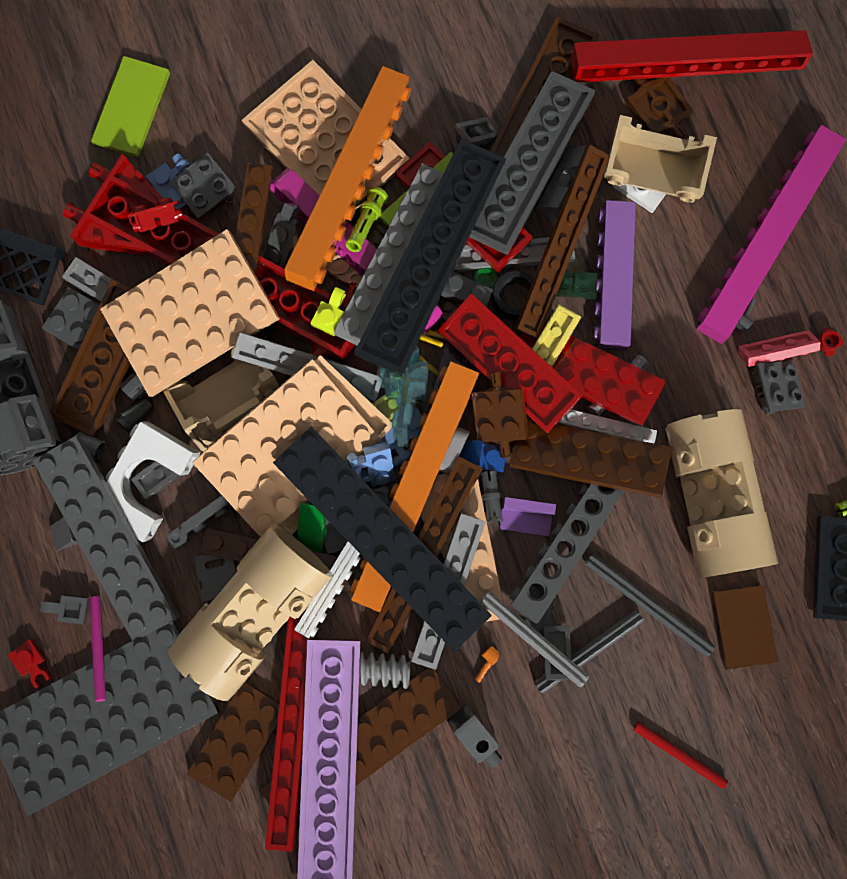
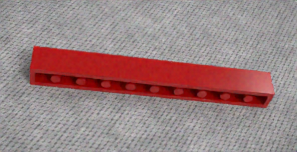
M807 30L574 43L570 64L575 82H596L802 70L813 55Z

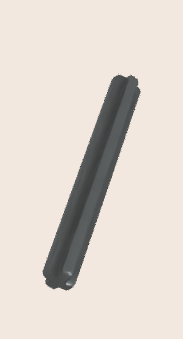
M637 610L632 611L573 653L571 661L580 668L643 623V617ZM544 674L534 684L540 693H545L562 680H545Z

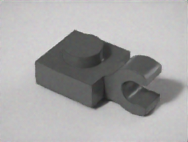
M61 596L60 603L41 601L40 612L58 614L57 622L86 624L90 598Z

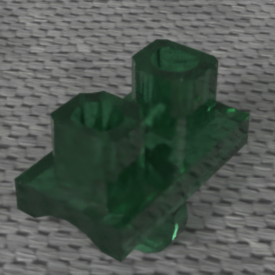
M574 270V272L565 271L556 297L596 299L598 273H585Z

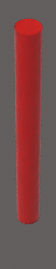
M639 721L635 724L633 731L718 787L724 789L727 786V779Z

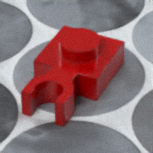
M29 639L8 654V657L21 676H26L28 673L31 675V683L35 689L42 686L38 681L40 674L46 680L53 678L48 670L42 668L41 664L47 661V659L33 639Z

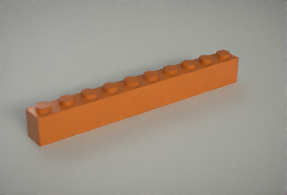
M382 66L285 267L287 281L312 291L315 290L317 283L321 284L326 275V269L324 268L327 262L331 263L336 253V248L334 247L337 241L341 242L345 235L346 227L344 226L347 220L351 221L356 210L355 202L357 199H362L365 191V186L363 185L366 179L370 180L375 169L373 164L376 159L380 160L383 154V143L385 140H389L392 135V124L394 120L398 121L400 118L403 101L407 102L411 93V88L408 87L409 76Z
M450 362L448 367L443 366L438 378L439 381H442L438 391L434 389L429 400V404L432 405L429 414H423L419 427L423 429L419 438L414 436L409 448L413 453L409 461L404 460L399 472L403 477L399 485L394 484L389 496L393 499L390 509L413 533L479 376L478 372ZM363 558L359 568L363 570L360 580L355 578L351 586L350 593L353 594L351 600L380 612L391 586Z

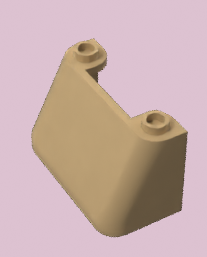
M620 115L613 130L609 149L610 159L605 170V178L608 179V183L616 186L626 184L680 197V200L689 203L700 199L704 194L717 137L704 135L702 141H694L695 137L689 136L687 140L642 130L641 124L633 127L631 125V117Z
M233 358V363L194 387H191L187 381L181 380L169 386L163 392L185 432L197 447L204 452L280 387L268 368Z

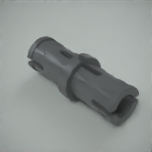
M487 471L482 472L481 477L484 490L482 501L486 505L487 523H494L493 513L496 516V523L503 522L500 506L502 495L498 491L497 471H490V482Z

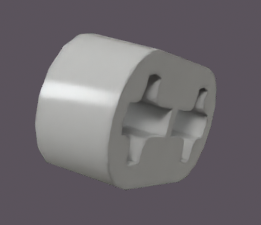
M457 427L439 471L450 475L470 431Z

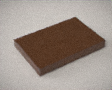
M764 585L711 592L725 669L778 663Z

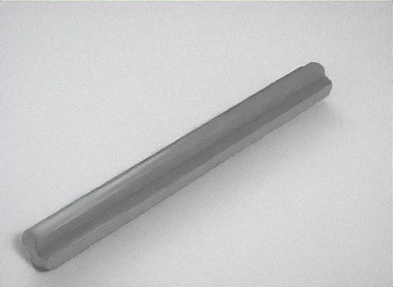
M488 592L482 598L481 603L578 687H582L589 679L588 674L492 592Z

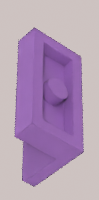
M505 497L502 505L503 522H500V529L549 536L556 504Z

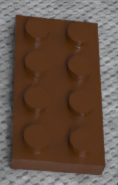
M245 681L234 694L187 772V775L232 802L277 727L280 702Z

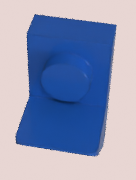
M481 440L465 442L459 457L483 468L482 470L504 472L506 458H500L499 446L483 444Z

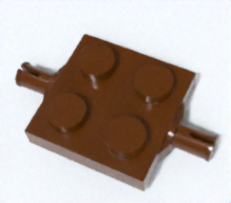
M664 77L652 81L634 79L640 88L637 92L627 97L626 104L645 130L659 134L671 130L677 138L684 139L687 133L680 126V123L691 116L694 110L670 78Z
M501 371L490 372L491 388L471 393L477 440L499 443L500 458L511 457L509 442L529 438L523 387L509 388L502 386Z

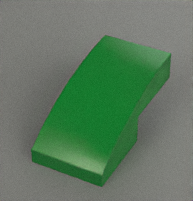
M311 502L300 503L297 537L311 551L324 553L327 528H325L326 518Z

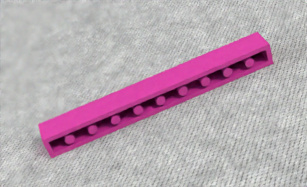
M823 125L815 133L810 131L803 142L806 147L803 151L799 150L791 162L794 164L792 170L788 169L781 178L782 187L780 190L776 188L769 198L770 207L768 209L764 208L756 221L760 222L756 229L752 228L746 236L745 241L748 242L746 247H741L734 256L733 260L736 261L734 267H729L722 276L721 280L724 281L722 287H717L710 296L709 300L712 301L710 307H704L697 320L700 321L696 328L698 331L720 344L730 337L847 139Z

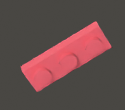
M810 330L738 346V355L748 367L757 366L758 363L780 361L785 358L819 351L820 341Z

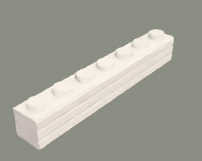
M571 409L556 424L612 436H623L624 438L655 443L657 430Z
M347 542L331 568L333 577L310 603L294 629L307 638L315 636L318 631L316 626L319 622L322 623L327 616L325 611L327 608L331 609L336 601L333 598L336 593L340 594L344 587L342 583L345 579H349L352 574L351 568L353 565L357 566L361 559L359 557L360 553L349 542Z

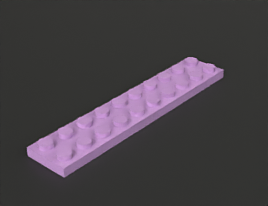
M307 640L297 879H352L360 641Z

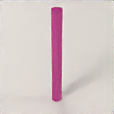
M99 596L90 597L94 695L95 701L100 702L106 700L101 603Z

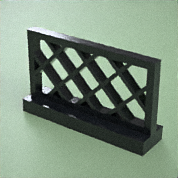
M0 229V245H2L6 253L0 257V263L8 259L13 270L4 275L0 271V282L2 284L0 291L45 306L59 261L64 260L66 252L48 244ZM24 252L28 262L17 267L12 256ZM42 260L50 261L48 272L40 275L35 264ZM31 266L36 278L25 283L20 272ZM16 274L21 285L11 290L5 279ZM39 282L42 288L39 299L32 297L28 290L29 286Z

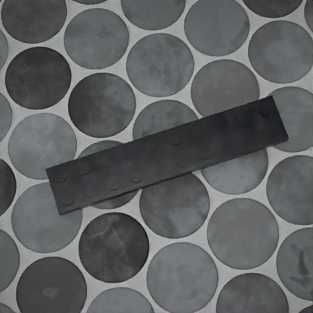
M463 139L460 140L355 350V356L399 376L403 375L505 165L506 158Z
M312 426L273 462L454 652L492 616Z

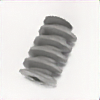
M360 652L359 678L362 685L365 686L370 678L372 686H376L379 679H381L383 687H387L389 680H391L394 688H397L399 682L402 681L404 689H407L409 686L411 658L407 663L405 655H401L399 661L396 662L394 654H391L388 661H386L384 653H381L378 660H375L374 653L370 652L366 660L363 652Z

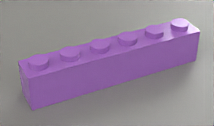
M606 200L603 209H599L598 224H601V232H598L597 247H600V255H597L596 270L600 271L599 279L595 281V293L599 295L598 302H595L594 317L598 318L597 326L593 328V341H597L596 347L599 349L626 351L631 343L636 202Z

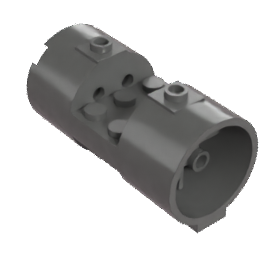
M0 300V476L34 468L35 464L32 460L59 446L62 442L15 313L10 306L2 304Z

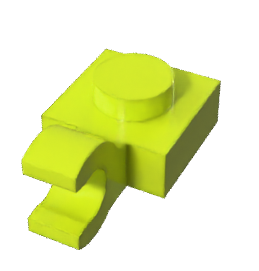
M335 287L329 304L321 301L310 323L311 326L335 336L334 331L344 314L340 307L346 297L345 291Z

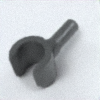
M753 298L736 325L742 332H745L753 324V321L748 317L756 301Z

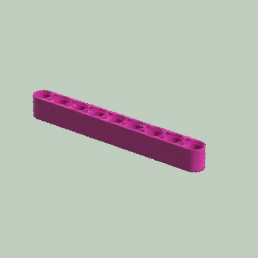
M290 168L284 170L271 182V191L283 204L292 202L300 206L297 217L306 224L320 195ZM347 221L344 226L346 227L345 235L341 242L337 241L334 248H336V254L363 278L377 249L365 238L359 252L350 251L346 247V242L354 227ZM437 305L423 332L424 334L443 317V313Z

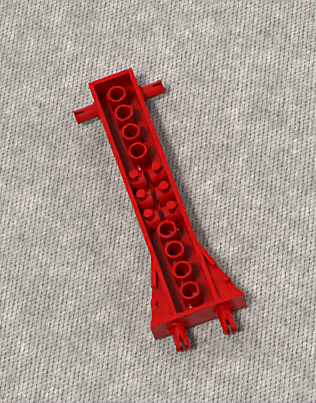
M123 154L112 170L101 166L97 162L92 164L96 170L90 167L89 176L103 182L86 211L71 202L66 205V207L70 208V211L66 208L63 209V216L77 223L70 236L79 246L125 254L147 255L167 267L219 234L184 214V218L179 219L180 222L164 226L161 225L160 219L157 217L155 218L157 228L143 231L142 233L139 231L135 232L131 223L135 221L134 216H127L134 213L132 208L147 204L148 209L157 207V201L164 198L147 182L143 175L135 169ZM259 256L256 277L280 318L272 323V325L311 345L313 350L310 354L315 356L321 355L323 358L331 356L344 364L355 344L336 335H330L310 324L321 301L329 304L331 294L317 286L312 291L287 281L285 269ZM351 282L340 310L345 312L357 289V283Z

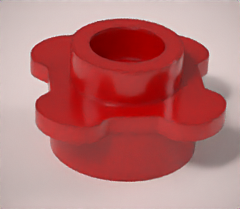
M828 327L824 328L822 334L817 337L820 341V349L828 357L833 356L835 349L843 345L842 337Z

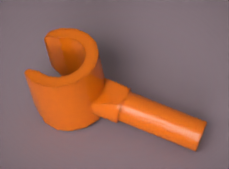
M490 646L482 654L487 662L475 677V680L479 683L488 669L498 661L499 653L493 646Z

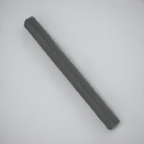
M591 554L586 559L585 565L701 654L709 656L713 652L715 646L597 555Z

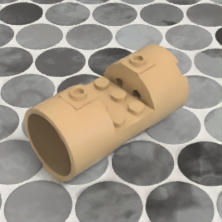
M740 409L717 411L716 414L692 416L668 424L665 430L668 444L672 447L671 457L675 475L681 480L691 525L687 529L698 578L778 564L768 517L764 510L753 463L754 458L743 411Z
M273 522L240 561L236 574L211 604L205 603L173 641V644L168 649L170 660L185 678L189 675L196 683L200 684V690L216 699L228 701L265 658L263 648L271 641L281 626L287 622L289 617L298 618L333 577L331 570L308 547L292 536L290 532Z

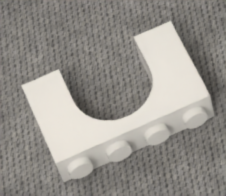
M140 422L133 427L128 445L124 446L118 454V463L105 477V481L135 536L141 542L149 541L153 538L163 517L141 505L134 498L130 487L133 470L142 461L151 459L179 475H187L194 465L192 461L201 453L150 422Z

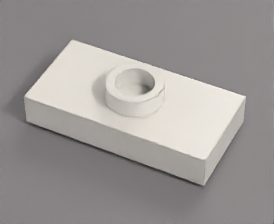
M626 184L621 186L613 185L616 190L651 213L655 211L666 195Z

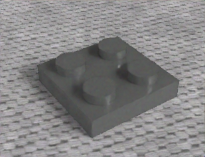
M68 287L42 329L79 350L99 304Z

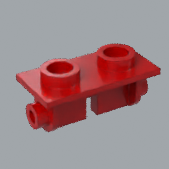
M171 197L157 201L158 206L148 209L147 204L132 208L134 213L127 215L128 217L134 216L135 221L131 222L133 230L140 233L157 228L155 221L157 217H159L162 226L180 222L179 219L184 218L181 208H175V204L180 202H173Z

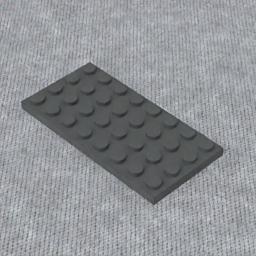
M175 620L103 656L105 701H95L93 662L0 711V758L27 817L220 712L213 697L200 690L199 687L201 685L196 683L189 675L185 678L168 656V649L181 633Z

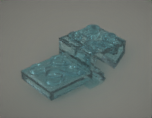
M418 346L402 376L382 367L380 370V378H382L381 388H385L386 398L396 399V404H398L397 412H394L392 428H394L393 437H397L399 447L408 448L415 402L426 403L429 383L428 362L423 360L420 362Z

